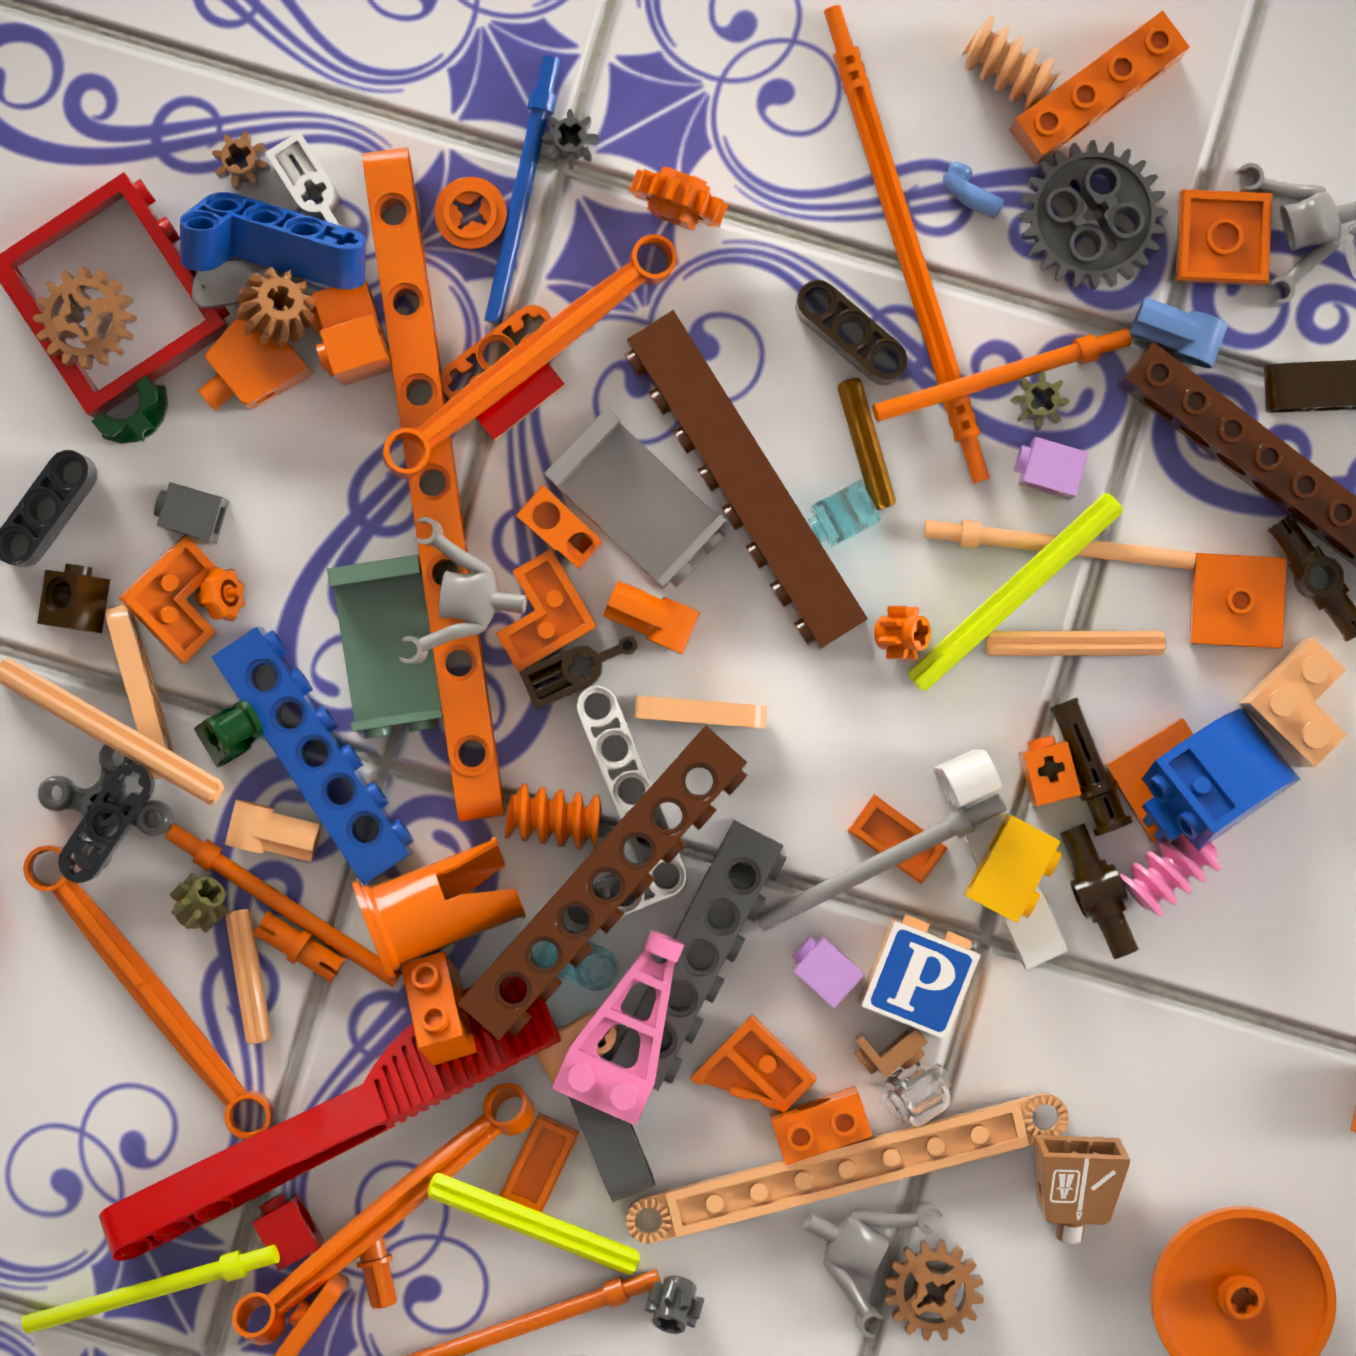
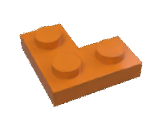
M187 535L178 539L118 597L125 607L180 664H185L217 633L186 600L201 585V582L207 578L210 569L215 567L210 559Z
M552 549L545 551L512 571L535 610L496 633L518 673L597 628Z

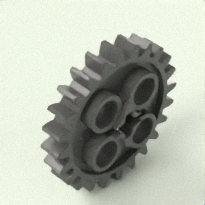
M1095 140L1089 142L1085 153L1081 152L1076 142L1072 143L1069 147V158H1066L1063 153L1056 150L1052 155L1055 167L1042 161L1037 169L1043 179L1030 177L1026 183L1035 194H1023L1020 199L1021 203L1031 208V210L1022 212L1018 217V221L1031 224V227L1022 233L1021 239H1035L1036 244L1029 251L1028 255L1036 256L1042 253L1046 257L1040 266L1041 271L1048 269L1052 265L1057 267L1055 281H1060L1068 273L1072 275V288L1076 289L1083 278H1088L1090 289L1095 290L1100 283V278L1104 277L1106 283L1111 288L1117 284V272L1126 280H1130L1134 276L1131 263L1141 269H1144L1149 264L1143 251L1155 254L1160 247L1151 237H1162L1166 233V229L1156 224L1155 221L1165 218L1168 210L1155 207V203L1160 201L1166 194L1165 191H1151L1150 186L1156 181L1158 176L1153 174L1143 177L1141 171L1145 167V160L1139 161L1134 166L1128 163L1131 156L1129 148L1120 157L1114 156L1113 142L1107 145L1103 153L1098 152ZM1096 174L1105 176L1110 181L1111 192L1108 194L1096 193L1090 186V177ZM1071 181H1076L1078 183V185L1080 186L1081 195L1084 200H1082L1081 196L1074 189H1072V187L1070 186ZM1055 198L1068 200L1073 208L1072 216L1068 218L1056 216L1051 209V200ZM1088 209L1091 212L1099 209L1102 216L1098 221L1093 219L1087 222L1084 219V214ZM1117 213L1129 215L1135 224L1134 231L1131 233L1118 231L1113 223L1114 215ZM1103 232L1110 241L1114 242L1115 250L1108 248ZM1080 236L1091 238L1096 246L1095 255L1091 257L1080 255L1074 246L1075 238Z

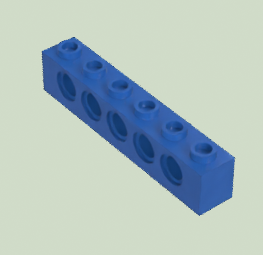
M256 626L211 656V658L239 700H246L254 708L263 726V736L363 885L368 884L410 856L413 851L409 844L414 839L400 819L394 822L391 820L383 808L389 802L376 782L372 781L367 784L358 771L363 766V763L349 743L342 747L334 735L333 731L338 728V725L324 705L317 709L308 696V693L313 688L298 667L292 671L282 657L288 651L274 630L266 633L264 628ZM269 664L276 670L277 682L273 688L264 691L256 684L255 675L261 666ZM290 702L298 704L303 713L301 723L292 729L286 727L280 718L282 708ZM314 740L322 741L328 749L327 760L321 766L312 765L306 758V748ZM338 778L347 779L353 786V796L346 804L336 802L331 796V785ZM362 816H370L378 823V836L371 842L362 840L356 833V823Z

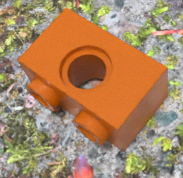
M445 951L401 964L417 1045L423 1055L434 1066L477 1053L468 1013L457 1004L464 996L459 970Z
M856 1086L792 1106L785 1113L777 1111L769 1114L785 1165L873 1137Z

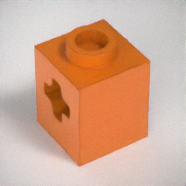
M1054 735L1028 741L1029 750L1018 752L1031 805L1041 806L1081 795L1068 742L1061 741L1056 743ZM1045 757H1047L1049 762H1055L1059 765V770L1052 773V781H1049L1047 776H1039L1038 768L1043 767L1045 764Z

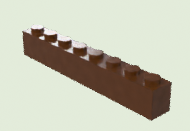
M675 311L668 312L627 338V344L631 350L624 354L638 377L645 373L655 388L648 392L651 399L662 415L670 412L679 426L673 430L675 437L686 454L694 450L703 464V466L697 469L699 475L710 492L718 488L728 503L721 507L724 515L735 531L741 527L745 530L751 540V543L745 546L748 553L759 569L767 565L776 580L769 585L783 607L791 604L800 619L794 622V625L807 646L815 642L818 648L821 649L866 621L868 618Z

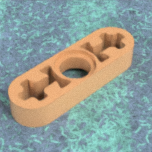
M636 695L634 718L766 729L767 706Z

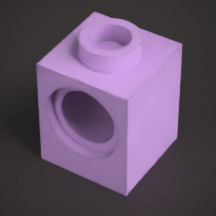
M1035 437L1030 441L1029 447L1022 445L1014 467L1015 472L1021 473L1018 485L1070 500L1077 494L1089 452Z
M822 934L816 941L808 937L792 955L797 961L792 967L793 972L833 1008L842 1001L865 975L861 969Z

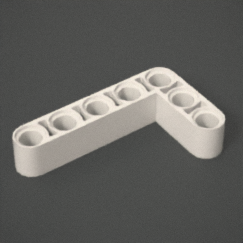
M593 686L584 690L579 696L577 711L620 819H622L636 803L630 804L622 800L619 795L621 782L626 778H637L645 786V792L652 784L616 696L606 687ZM596 693L604 694L611 703L609 714L600 720L592 719L585 710L586 700L589 696ZM612 735L621 736L628 745L627 755L618 762L609 761L602 752L603 742ZM659 805L655 811V820L661 827L670 829ZM637 837L629 839L638 863L646 861L651 855V847L639 842ZM680 853L670 862L679 870V880L672 887L665 888L653 881L638 899L635 898L630 904H621L618 907L624 912V915L674 896L682 890L687 874ZM661 859L656 866L665 862ZM656 866L649 872L652 876ZM615 874L608 875L594 881V889L600 896L612 897L611 887L619 879ZM569 908L563 913L564 923L572 930L582 931L589 924V920L584 922L575 920L571 916Z
M973 749L933 768L951 811L962 806L968 809L996 795V791L1002 788L996 768L984 749ZM1005 811L976 825V831L964 836L977 868L1006 815ZM1039 884L1035 891L1040 893V897L1028 918L1021 916L1018 923H1015L999 914L1025 970H1029L1068 952L1066 943Z

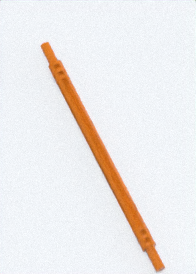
M841 5L831 6L823 12L836 50L833 58L838 67V74L843 83L844 93L849 101L937 383L939 385L962 378L870 89L869 78L866 76V69L860 57L859 47L853 46ZM966 395L943 403V406L949 417L948 422L954 433V441L960 442L972 482L976 484L990 479L977 438L981 432L976 424V416L970 405V397Z

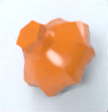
M215 566L210 569L207 578L201 582L200 587L195 593L197 605L205 607L214 620L223 619L233 622L237 618L239 610L245 606L243 596L245 585L238 579L234 569L224 570Z

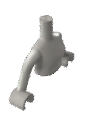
M1247 163L1235 174L1248 172L1253 175L1255 183L1254 185L1243 187L1240 192H1254L1258 189L1288 198L1305 199L1301 202L1280 207L1281 220L1291 251L1307 246L1319 245V247L1302 258L1284 277H1277L1266 285V287L1279 285L1284 289V299H1277L1270 303L1274 307H1280L1293 298L1295 293L1294 285L1340 246L1341 224L1356 220V201L1336 206L1330 194L1327 193L1326 188L1322 186L1292 184L1265 178L1264 171L1258 164Z
M421 517L417 522L431 524L433 528L431 537L425 540L415 538V541L426 546H434L459 566L475 573L462 574L445 571L440 591L439 617L459 619L468 623L454 624L420 639L412 636L402 638V641L416 644L417 653L413 658L399 657L401 662L411 665L422 663L426 659L429 649L456 639L484 632L495 610L525 613L527 606L526 595L498 592L493 568L445 538L442 525L428 517Z
M930 1202L917 1204L910 1214L880 1213L854 1209L837 1225L812 1212L809 1213L804 1221L803 1229L827 1241L825 1258L823 1260L824 1266L857 1311L855 1314V1324L866 1338H874L876 1335L871 1329L864 1327L865 1321L870 1317H878L882 1321L885 1319L875 1306L867 1303L854 1280L843 1268L851 1269L866 1279L871 1278L877 1270L889 1247L890 1237L873 1230L870 1226L879 1228L918 1227L923 1233L932 1234L934 1231L922 1223L923 1217L930 1212L936 1213L940 1217L943 1215Z

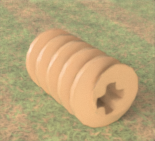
M990 15L962 53V55L968 54L965 69L970 71L979 64H982L979 79L986 81L996 74L997 79L994 90L1000 92L1011 85L1009 100L1015 102L1024 95L1027 96L1024 105V111H1026L1045 96L1061 71L1055 75L1051 74L1054 59L1051 57L1038 65L1036 61L1039 48L1036 46L1025 54L1021 53L1025 39L1022 36L1010 44L1006 42L1010 29L1007 25L996 33L992 32L995 17Z

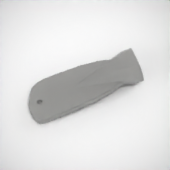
M246 260L224 262L214 270L197 271L192 284L193 301L197 307L202 309L239 304L237 302V295L241 288L247 286L246 283L249 277L254 273L263 277L265 271L270 268ZM275 270L278 277L283 276L284 272ZM292 275L291 281L297 284L305 281V279Z

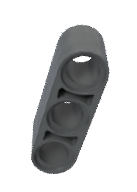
M569 1097L612 1202L655 1186L653 1174L633 1125Z

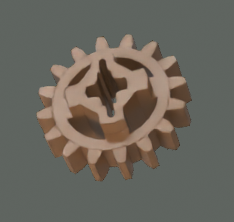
M79 267L77 278L67 271H62L61 279L63 283L58 286L50 281L46 283L48 290L51 292L50 297H37L36 302L45 307L44 313L34 315L33 321L43 324L45 329L41 330L36 336L43 342H51L46 352L54 357L62 355V363L73 367L78 360L80 367L91 370L94 358L99 364L107 366L109 365L107 353L113 351L122 356L125 352L119 342L122 338L126 340H133L134 335L126 330V324L136 322L137 316L125 310L134 302L133 298L127 294L119 295L124 285L116 279L108 282L109 274L99 269L93 278L91 271L85 267ZM84 289L99 290L106 297L103 299L97 297L91 300L90 295L86 294ZM84 309L92 313L86 317V328L79 325L85 319ZM111 322H112L111 328H110V330H109V332H108V334H107V331H108V329H109V326H110V324H111ZM79 337L86 348L72 347L65 339Z
M925 1239L920 1240V1251L914 1253L907 1246L903 1248L906 1256L904 1263L894 1259L891 1261V1266L897 1272V1275L887 1276L884 1279L885 1285L894 1289V1292L884 1296L886 1304L898 1305L891 1314L894 1321L898 1322L906 1318V1333L911 1335L917 1328H921L924 1341H929L932 1331H938L943 1341L948 1340V1329L954 1327L960 1334L964 1333L965 1330L961 1321L965 1317L974 1321L978 1318L971 1305L984 1302L982 1294L974 1291V1288L984 1284L981 1275H970L977 1266L975 1261L970 1258L961 1262L960 1260L964 1252L962 1248L957 1245L949 1253L943 1239L938 1240L935 1249H930ZM941 1261L948 1265L940 1269L929 1267L926 1262ZM912 1272L915 1278L913 1289L906 1293L907 1296L904 1298V1285L908 1275ZM933 1281L936 1286H940L942 1295L935 1298L931 1293L928 1294L926 1288L928 1283ZM961 1283H964L963 1297L956 1308L953 1303L955 1291L962 1287ZM924 1312L940 1314L942 1318L928 1319L920 1315Z

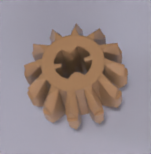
M273 267L267 269L263 277L254 273L249 277L246 283L247 286L241 288L237 295V302L241 305H239L236 311V319L247 321L244 328L245 335L254 332L261 335L259 338L260 346L267 344L270 338L274 340L279 349L286 346L289 339L296 343L302 339L305 329L310 328L314 321V314L311 310L315 305V297L304 294L307 289V281L297 284L291 281V270L285 272L282 277H278Z

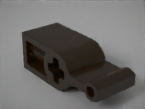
M625 636L621 638L618 645L600 653L587 646H576L520 671L519 674L535 709L538 710L593 685L602 675L604 662L622 654L632 655L637 651L638 645L633 636ZM629 641L633 644L632 648L628 651L624 650L623 644ZM578 654H581L586 660L593 658L595 665L589 669L591 676L587 679H583L580 674L572 675L570 672V668L575 665L574 657ZM563 674L564 676L538 689L535 688L536 685Z

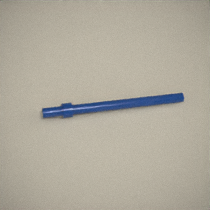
M543 56L536 89H532L530 92L527 109L531 110L484 318V321L500 325L503 321L542 147V136L545 133L548 115L554 114L557 95L553 93L561 60L553 56Z

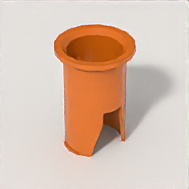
M495 837L491 838L488 842L372 887L366 884L361 885L359 880L352 882L369 933L390 981L396 979L395 971H398L400 965L517 918L522 917L523 919L526 917L516 889L469 893L505 866Z

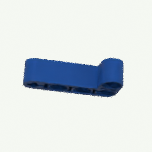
M218 192L206 196L180 217V261L185 268L190 270H214L233 256L268 268L273 267V269L284 273L291 270V274L337 289H354L360 287L365 282L366 238L356 230L229 192Z

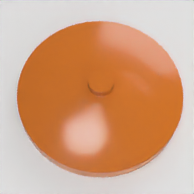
M1232 1206L1212 1210L1198 1216L1183 1226L1170 1239L1160 1254L1154 1268L1150 1286V1308L1158 1337L1170 1356H1319L1327 1344L1334 1325L1336 1288L1332 1271L1324 1254L1315 1241L1296 1224L1277 1213L1262 1208Z

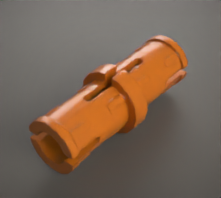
M270 911L262 918L260 927L258 926L253 934L256 938L262 939L286 954V960L293 965L299 962L325 978L329 983L333 981L339 972L338 969L342 967L346 960L343 956L337 955L313 940V935L306 930L300 932L274 916Z

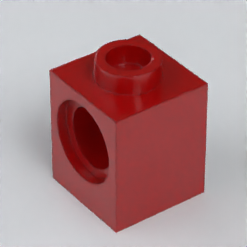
M281 1193L259 1206L262 1214L258 1215L252 1223L265 1247L272 1245L277 1247L280 1261L275 1265L278 1271L318 1250L325 1241L298 1193L288 1199Z

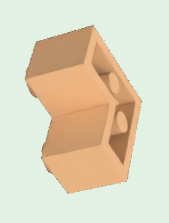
M1315 638L1301 639L1239 702L1303 767H1316L1347 736L1314 703L1346 671Z

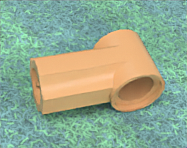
M235 800L225 845L256 853L268 851L312 862L317 850L322 824L276 813L274 808L265 805Z

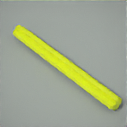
M1104 493L909 670L908 676L914 684L922 691H926L1117 519L1123 513L1120 503L1109 493Z

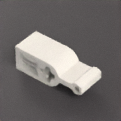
M300 131L265 152L293 199L305 215L320 220L326 219L327 222L340 225L333 215L339 206L338 192ZM290 157H295L305 174L300 175ZM317 188L322 192L324 201L321 204L316 205L311 200L309 193L311 189Z

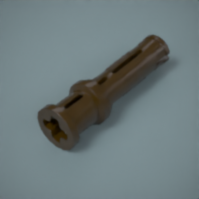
M1076 697L1050 707V709L1054 713L1064 741L1069 744L1072 760L1083 786L1080 788L1081 795L1079 797L1081 801L1087 802L1096 825L1093 829L1096 837L1131 824L1133 820L1131 815H1125L1116 792L1119 786L1117 780H1114L1113 776H1107L1094 739L1079 706V700Z

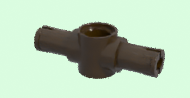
M1290 514L1280 520V523L1270 527L1268 532L1273 535L1291 562L1288 566L1294 573V585L1297 591L1302 596L1312 599L1319 610L1324 609L1342 634L1344 641L1347 642L1356 637V606L1346 594L1349 588L1344 583L1342 566L1335 559L1326 556L1319 545L1314 547L1294 519L1293 514ZM1315 565L1322 567L1328 575V582L1323 590L1316 589L1309 580L1310 571Z
M1085 823L1060 833L1075 870L1072 872L1074 880L1070 881V885L1086 919L1091 917L1093 923H1098L1114 959L1139 950L1123 911L1127 910L1124 903L1128 902L1129 899L1123 881L1113 864L1108 865L1105 859L1100 860Z

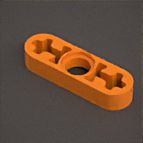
M525 306L449 363L443 369L440 376L442 391L447 398L451 399L461 391V389H457L454 392L450 390V387L454 384L451 376L457 371L463 376L472 371L474 366L468 362L472 357L476 356L480 367L485 371L490 367L484 359V352L488 345L494 342H501L507 345L510 350L515 347L514 342L504 333L511 328L516 337L525 329L523 320L528 316L534 321L541 317L545 321L541 324L542 326L551 319L549 313L540 306ZM530 334L521 339L520 342L527 338ZM477 373L475 376H473L469 380V383L473 381L476 377H478L480 374Z

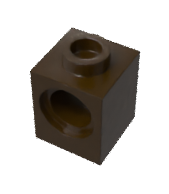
M65 563L64 572L45 570L37 624L102 634L110 580L92 577L93 568Z

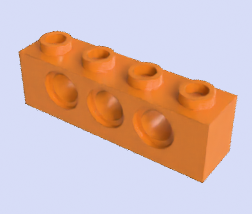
M1161 11L1015 118L1009 130L1036 166L1180 61L1190 46L1164 11Z

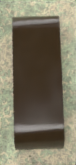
M813 280L802 286L796 299L795 309L799 319L877 385H889L900 378L907 366L908 357L906 350L897 340L826 281ZM812 293H820L828 300L829 309L822 314H813L805 307V297ZM847 322L856 323L863 331V339L855 344L846 343L839 335V327ZM882 351L893 354L898 363L897 370L889 374L878 371L874 366V355Z
M1356 360L1293 362L1264 366L1265 408L1268 413L1356 410Z

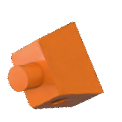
M235 319L205 354L204 357L218 374L199 388L198 392L214 411L219 409L234 395L251 410L309 378L314 373L288 342L286 346L279 349L274 340L270 338L267 344L260 346L259 338L261 335L257 332L245 335L244 328L247 321Z

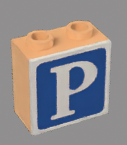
M907 914L904 915L902 921L891 918L858 1002L864 1008L947 1040L981 955L970 949L973 941L950 931H947L945 938L928 932L929 923Z

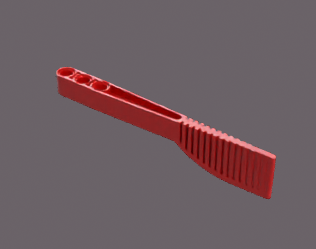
M509 976L502 981V992L507 998L520 1000L526 996L527 986L521 978ZM472 986L463 990L464 995ZM537 998L526 1010L532 1016L515 1037L506 1032L500 1040L496 1039L468 1013L477 1053L434 1066L418 1049L414 1026L411 1023L386 1048L372 1067L363 1084L201 1160L105 1208L100 1213L99 1219L113 1260L126 1261L139 1257L395 1127V1123H403L407 1121V1117L411 1116L413 1118L418 1115L417 1112L421 1110L424 1112L429 1109V1106H436L440 1104L441 1100L444 1099L446 1101L452 1098L451 1095H458L463 1092V1089H469L474 1086L473 1084L481 1083L486 1078H491L496 1073L502 1072L508 1067L514 1066L518 1062L530 1058V1056L559 1043L561 1037L546 1002L544 1003L541 999Z

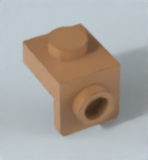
M911 1026L878 1053L861 1033L855 1038L856 1043L861 1048L854 1054L871 1074L879 1069L887 1078L900 1066L906 1071L922 1059L925 1052L921 1048L928 1042L917 1028Z

